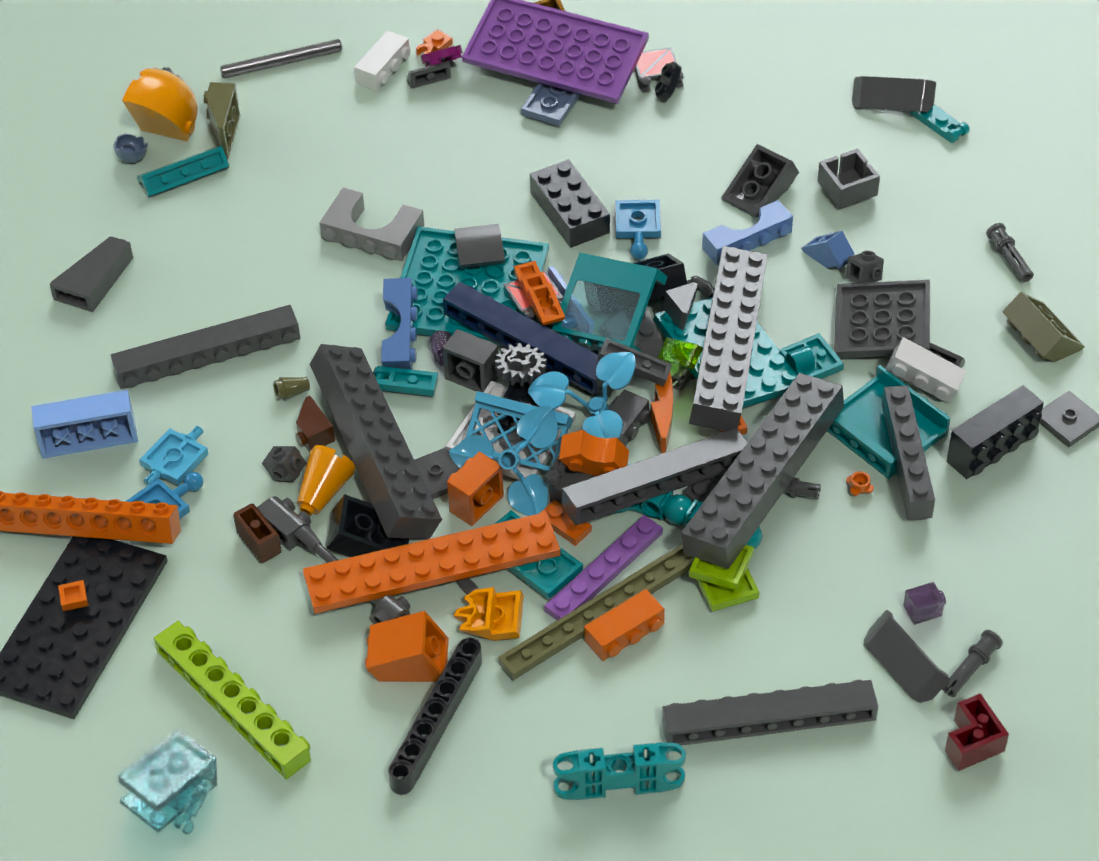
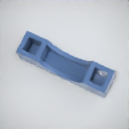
M777 200L759 208V221L750 228L736 230L720 225L704 232L702 249L716 265H719L723 246L751 251L791 233L793 215Z
M411 278L383 280L385 308L387 311L395 313L401 319L398 330L391 337L382 340L381 362L384 367L412 370L413 362L417 361L416 348H413V342L417 341L416 327L413 328V321H417V307H414V300H418L417 286H413Z

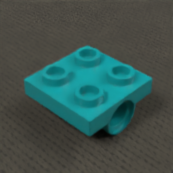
M820 333L779 349V353L784 357L785 361L790 363L795 369L796 375L802 373L823 379L842 371L844 368L842 360Z

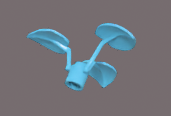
M631 352L611 353L604 356L598 362L596 375L599 380L604 382L602 385L603 396L593 397L589 402L584 401L567 389L569 379L560 372H548L539 376L530 385L528 393L539 407L551 406L554 409L560 407L565 402V394L570 395L584 405L592 415L585 419L582 430L599 438L617 437L619 439L623 429V422L618 413L608 410L610 407L607 404L609 399L607 396V386L609 385L613 390H620L628 385L636 367L635 355Z
M551 406L534 408L520 418L517 424V433L526 440L519 447H516L515 450H504L499 456H491L493 453L491 442L484 436L472 435L449 451V455L460 469L469 458H473L480 451L492 460L498 461L503 469L513 470L521 481H515L510 485L508 490L509 503L522 514L528 516L539 514L546 508L549 492L547 484L538 474H531L524 478L517 467L521 463L519 452L530 442L536 448H545L556 440L558 423L555 409Z

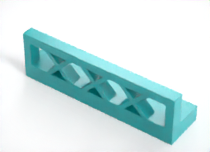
M218 146L138 175L137 179L138 182H142L148 197L230 166L223 147Z

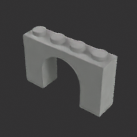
M342 188L319 222L321 238L390 259L403 261L411 248L417 227H424L423 210L402 205L395 218L388 225L378 229H365L355 224L364 210L363 193Z

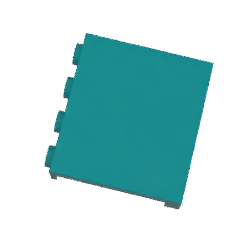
M879 365L877 366L876 377L844 400V408L827 432L887 479H890L897 473V458L892 454L882 410L884 387L906 386L907 384H904L894 374ZM908 385L925 452L948 434L951 418L944 411H940L932 405L928 399L912 390Z

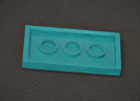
M510 510L496 523L521 517ZM560 547L561 556L507 569L549 600L583 571V564Z

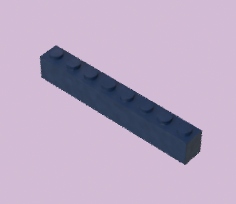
M461 282L443 298L444 314L508 349L510 344L513 347H517L518 343H521L522 347L530 344V349L538 347L539 353L544 352V358L547 359L546 368L567 373L569 382L595 396L602 390L604 382L599 380L596 375L599 355L591 352L588 348L574 343L569 338L557 334L547 326H542L530 317L514 311L511 307L505 306L495 301L492 297L486 296L476 291L473 287Z

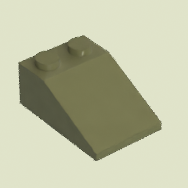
M210 82L208 90L204 91V103L207 104L206 117L210 120L211 129L218 146L223 147L226 158L229 159L240 119L235 83Z

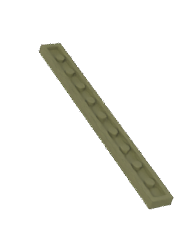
M683 544L677 546L498 657V663L513 680L517 679L584 637V626L641 591L647 589L650 594H653L688 572L695 558L684 554Z

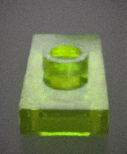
M667 337L658 359L670 364L694 369L703 347L698 344Z

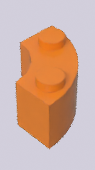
M584 430L562 435L559 460L567 465L571 471L599 476L628 466L629 450L617 437L599 438L588 434Z

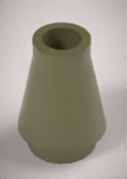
M279 377L278 380L273 382L274 393L277 399L282 398L286 400L310 390L308 377Z

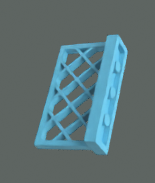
M477 391L475 396L476 404L466 438L482 432L483 436L489 440L484 429L496 423L502 434L489 440L491 444L504 438L509 446L507 450H515L525 440L512 446L507 435L517 430V418L520 419L525 413L537 407ZM481 409L490 411L494 419L481 425L478 419ZM555 412L558 429L561 430L559 439L536 453L531 443H529L528 447L532 455L521 459L520 464L547 472L551 470L550 466L541 464L538 456L550 449L553 455L552 464L560 454L562 435L567 434L573 419L567 414ZM510 416L514 419L516 426L504 432L499 421ZM493 447L491 456H499L500 453L496 452ZM535 458L537 463L531 462L530 460Z

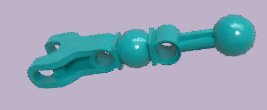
M673 491L613 513L633 510L650 517H659L661 520L665 517L673 525L684 524L685 528L703 502H698L696 499L692 502L687 496L673 495ZM758 527L746 545L752 546L754 549L760 545L763 537L760 527Z

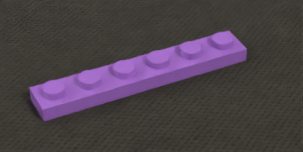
M643 515L544 606L545 612L555 620H559L593 599L663 534V527Z

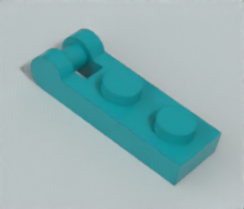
M935 104L928 112H911L910 114L950 143H954L959 139L960 135L964 136L970 131L966 122H959Z
M377 366L373 371L381 391L434 396L439 379L437 372Z

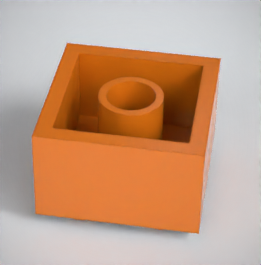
M479 451L473 458H469L459 471L453 473L447 481L449 512L470 526H473L504 497L502 467L499 463Z

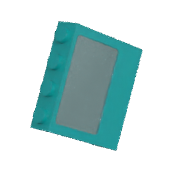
M579 252L560 305L565 315V320L555 322L552 330L561 336L569 338L571 341L576 340L579 344L586 347H591L594 344L598 345L599 349H602L605 339L608 338L641 352L633 344L654 284L665 285L668 276L657 268Z

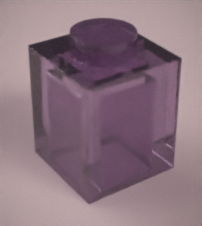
M934 582L905 591L903 606L914 625L942 616L946 598L942 590H938Z

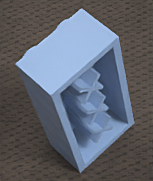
M128 390L31 406L33 428L42 459L138 442L136 422Z

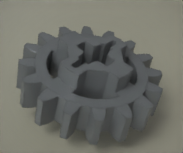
M518 343L517 347H513L510 344L508 350L502 348L501 354H496L495 360L497 376H503V382L511 380V385L519 382L520 386H524V382H528L531 385L533 379H537L545 374L547 365L544 352L539 353L538 347L530 349V344L522 347L521 343Z

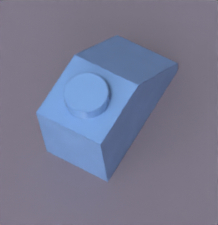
M843 231L817 236L801 248L804 253L826 268L835 266L837 269L848 264V257L855 254Z

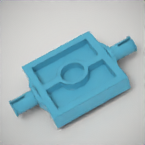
M196 425L189 434H183L169 428L139 459L142 467L152 471L144 479V483L148 486L158 478H164L179 486L185 476L192 472L209 454L208 448L196 441L204 433L203 429Z

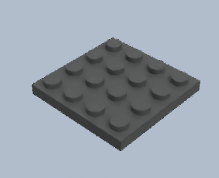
M930 279L837 284L834 352L839 358L892 356L894 349L903 337L930 351Z

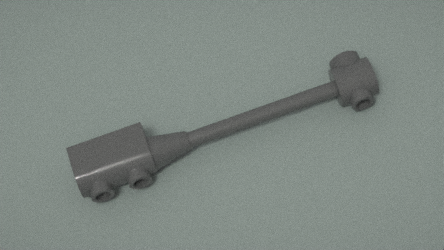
M273 496L257 507L279 534L280 544L288 551L300 545L316 553L327 563L339 560L322 546V543L311 529V519L304 511L299 514L294 512L296 509L295 505L289 498H285L282 501L277 496ZM386 595L383 598L371 600L376 605L372 615L375 624L410 615L409 609L411 606L403 596L395 599L392 595Z

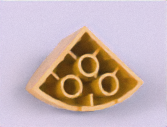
M157 68L144 69L140 72L141 77L138 80H133L122 99L124 105L141 131L188 141L190 134L194 132L198 107L194 93L175 74Z

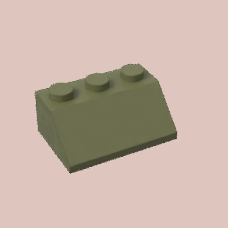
M1020 292L1003 310V314L1008 318L1006 322L1013 329H1018L1022 333L1020 335L1021 339L1028 345L1032 344L1036 348L1034 353L1042 360L1049 359L1057 362L1081 351L1085 347L1044 302L1028 294Z

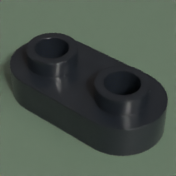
M676 62L666 63L661 70L662 75L655 87V95L662 101H666L672 96L679 80L682 67Z

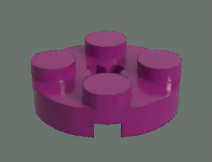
M461 45L420 56L422 64L425 63V66L428 67L442 63L441 59H445V62L462 58L461 53L463 51Z

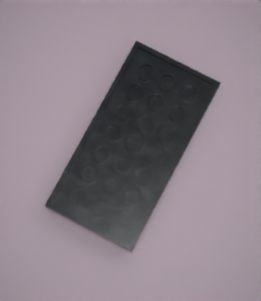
M73 536L0 652V696L75 719L167 564V556L113 539ZM84 580L88 606L63 611L58 585Z

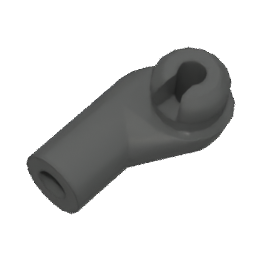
M697 275L691 276V279L687 281V284L698 283L697 288L703 291L707 299L713 297L714 287L709 281Z

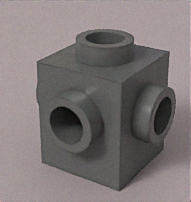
M862 251L860 254L849 256L846 278L855 283L882 280L884 259L875 255L872 251Z
M273 446L262 462L271 478L281 481H295L307 464L295 446Z

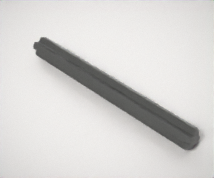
M335 39L222 65L220 70L224 78L339 52L342 51V44L340 39Z

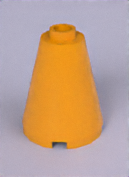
M316 445L310 451L297 500V505L300 507L299 510L306 512L308 516L319 514L352 477L356 469L354 463L348 457L343 455L340 458L334 455L336 450L322 445Z

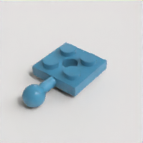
M615 200L616 238H634V244L630 248V253L637 260L644 259L648 254V247L643 243V238L661 237L660 200ZM640 217L642 220H634L633 218Z
M190 472L185 476L184 483L171 490L158 478L126 500V502L143 501L144 503L154 504L163 502L168 505H178L180 519L190 512L189 505L180 497L189 490L198 491L201 489L204 480L201 474Z

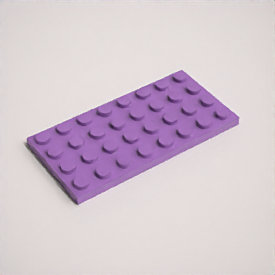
M490 0L462 55V61L618 104L649 40V33L524 0Z

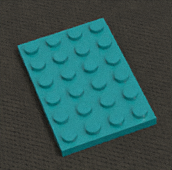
M712 298L693 303L684 330L679 329L665 311L654 314L653 319L696 379L699 372ZM758 322L756 323L742 408L782 396L797 376L795 369L790 363L785 361L784 357L779 353L778 347Z

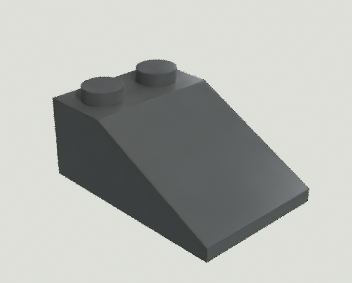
M756 144L721 198L759 217V208L779 199L789 189L799 171L793 161Z

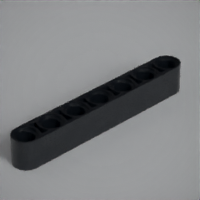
M468 637L459 642L390 764L388 772L390 786L394 793L405 795L412 791L481 667V644L477 639Z

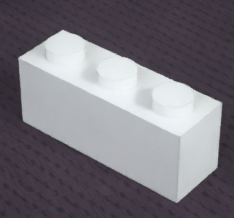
M386 31L354 67L356 83L378 91L387 82L388 78L398 70L402 62L410 56L409 38Z
M904 337L894 349L886 367V370L947 403L958 392L966 370Z

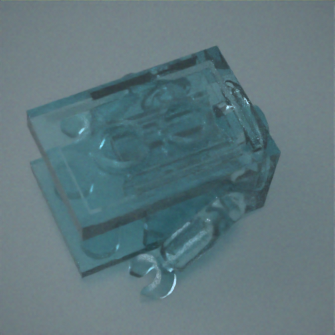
M178 729L118 775L119 783L130 791L120 799V803L158 833L172 821H174V826L178 829L186 821L182 832L189 834L194 828V823L191 820L192 816L196 817L209 791L217 786V758Z

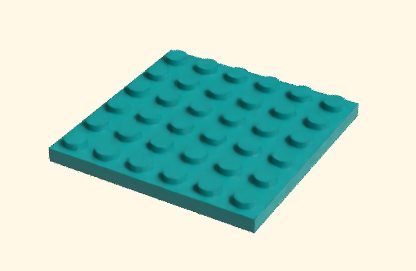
M418 226L401 278H411L413 286H417L418 300H414V307H417V321H413V328L416 327L417 334L450 338L458 329L471 333L473 336L483 340L491 341L496 345H501L445 315L443 298L461 282L520 313L504 289L503 284L517 280L514 273V266L536 261L540 272H542L549 252V243L502 237L505 263L460 269L454 231ZM389 311L385 322L386 330L397 331L401 319L395 313Z

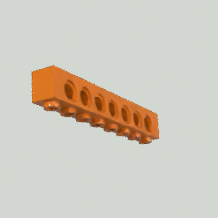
M0 491V531L173 544L181 532L178 505H168L163 502L157 504L144 503L143 501L126 502L118 499L98 500L93 497L84 499L72 496L56 497L48 494L28 495L23 492L14 494Z

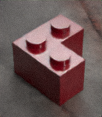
M981 693L958 702L954 721L959 729L948 733L945 752L957 770L961 771L1005 752L1009 733Z

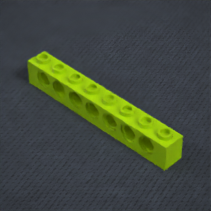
M177 620L154 637L157 653L286 780L311 762L309 752L311 747L308 741L303 736L298 737L288 721H282L277 717L274 708L270 704L265 705L256 690L253 688L249 689L237 672L232 673L223 658L220 656L217 658L205 641L200 642L191 627H185Z

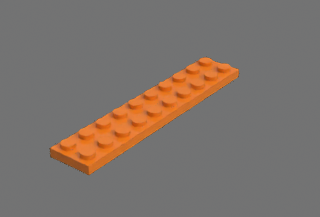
M547 512L303 568V575L314 614L383 598L386 595L401 594L561 556V552Z

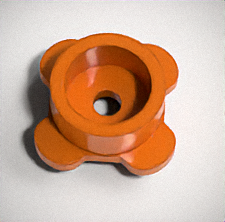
M855 472L846 479V483L850 485V493L857 496L865 492L872 493L874 490V486L870 484V476L865 472Z

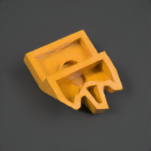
M494 587L475 589L464 596L469 606L457 608L453 615L457 620L464 622L459 628L461 632L495 641L520 638L524 595L521 590L496 593Z

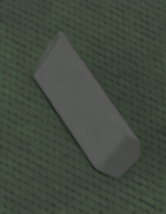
M859 76L854 79L852 103L856 109L928 112L934 105L936 82L926 79Z
M885 610L869 629L864 638V644L914 700L919 703L933 700L949 681L948 674L934 664L895 621L893 614Z

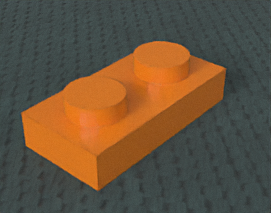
M556 500L540 512H547L553 531L574 546L592 532V525L588 522L575 525L562 507V504Z

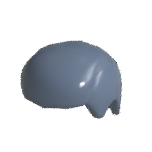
M124 133L116 138L113 148L115 154L121 160L134 163L142 160L145 156L148 143L145 144L142 136L136 137L132 134Z

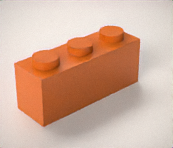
M645 589L585 625L584 641L603 662L609 657L618 655L622 649L630 644H636L648 633L659 630L664 624L665 609Z

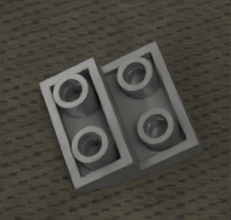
M499 224L454 229L460 269L505 263Z

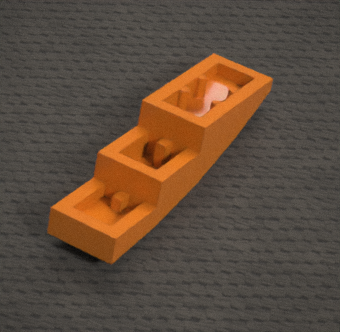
M536 261L514 266V273L519 285L541 324L544 326L565 320V315L551 283L547 282L543 271L540 272Z
M670 372L664 387L655 383V402H651L650 418L661 454L666 453L672 428L673 387Z

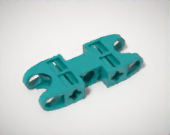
M676 743L633 745V752L609 755H604L603 748L565 752L559 754L553 761V771L557 776L553 785L554 792L562 799L584 800L606 798V790L635 788V795L675 790L680 788L685 781V772L681 766L686 761V752L682 746ZM644 750H647V757H644ZM673 751L678 752L681 758L678 760H668L666 755ZM591 754H592V757H593V762H590V755H591ZM564 761L573 765L572 769L560 770L557 766ZM678 773L680 779L670 781L666 778V774ZM647 780H649L648 788H646ZM564 782H571L573 784V788L569 791H562L558 786ZM592 785H595V793H592Z

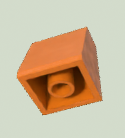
M426 611L370 625L369 637L367 638L368 654L365 660L366 669L379 682H437L447 665L449 638Z

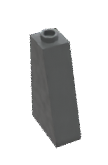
M110 236L49 284L53 300L94 312L133 259L130 242Z

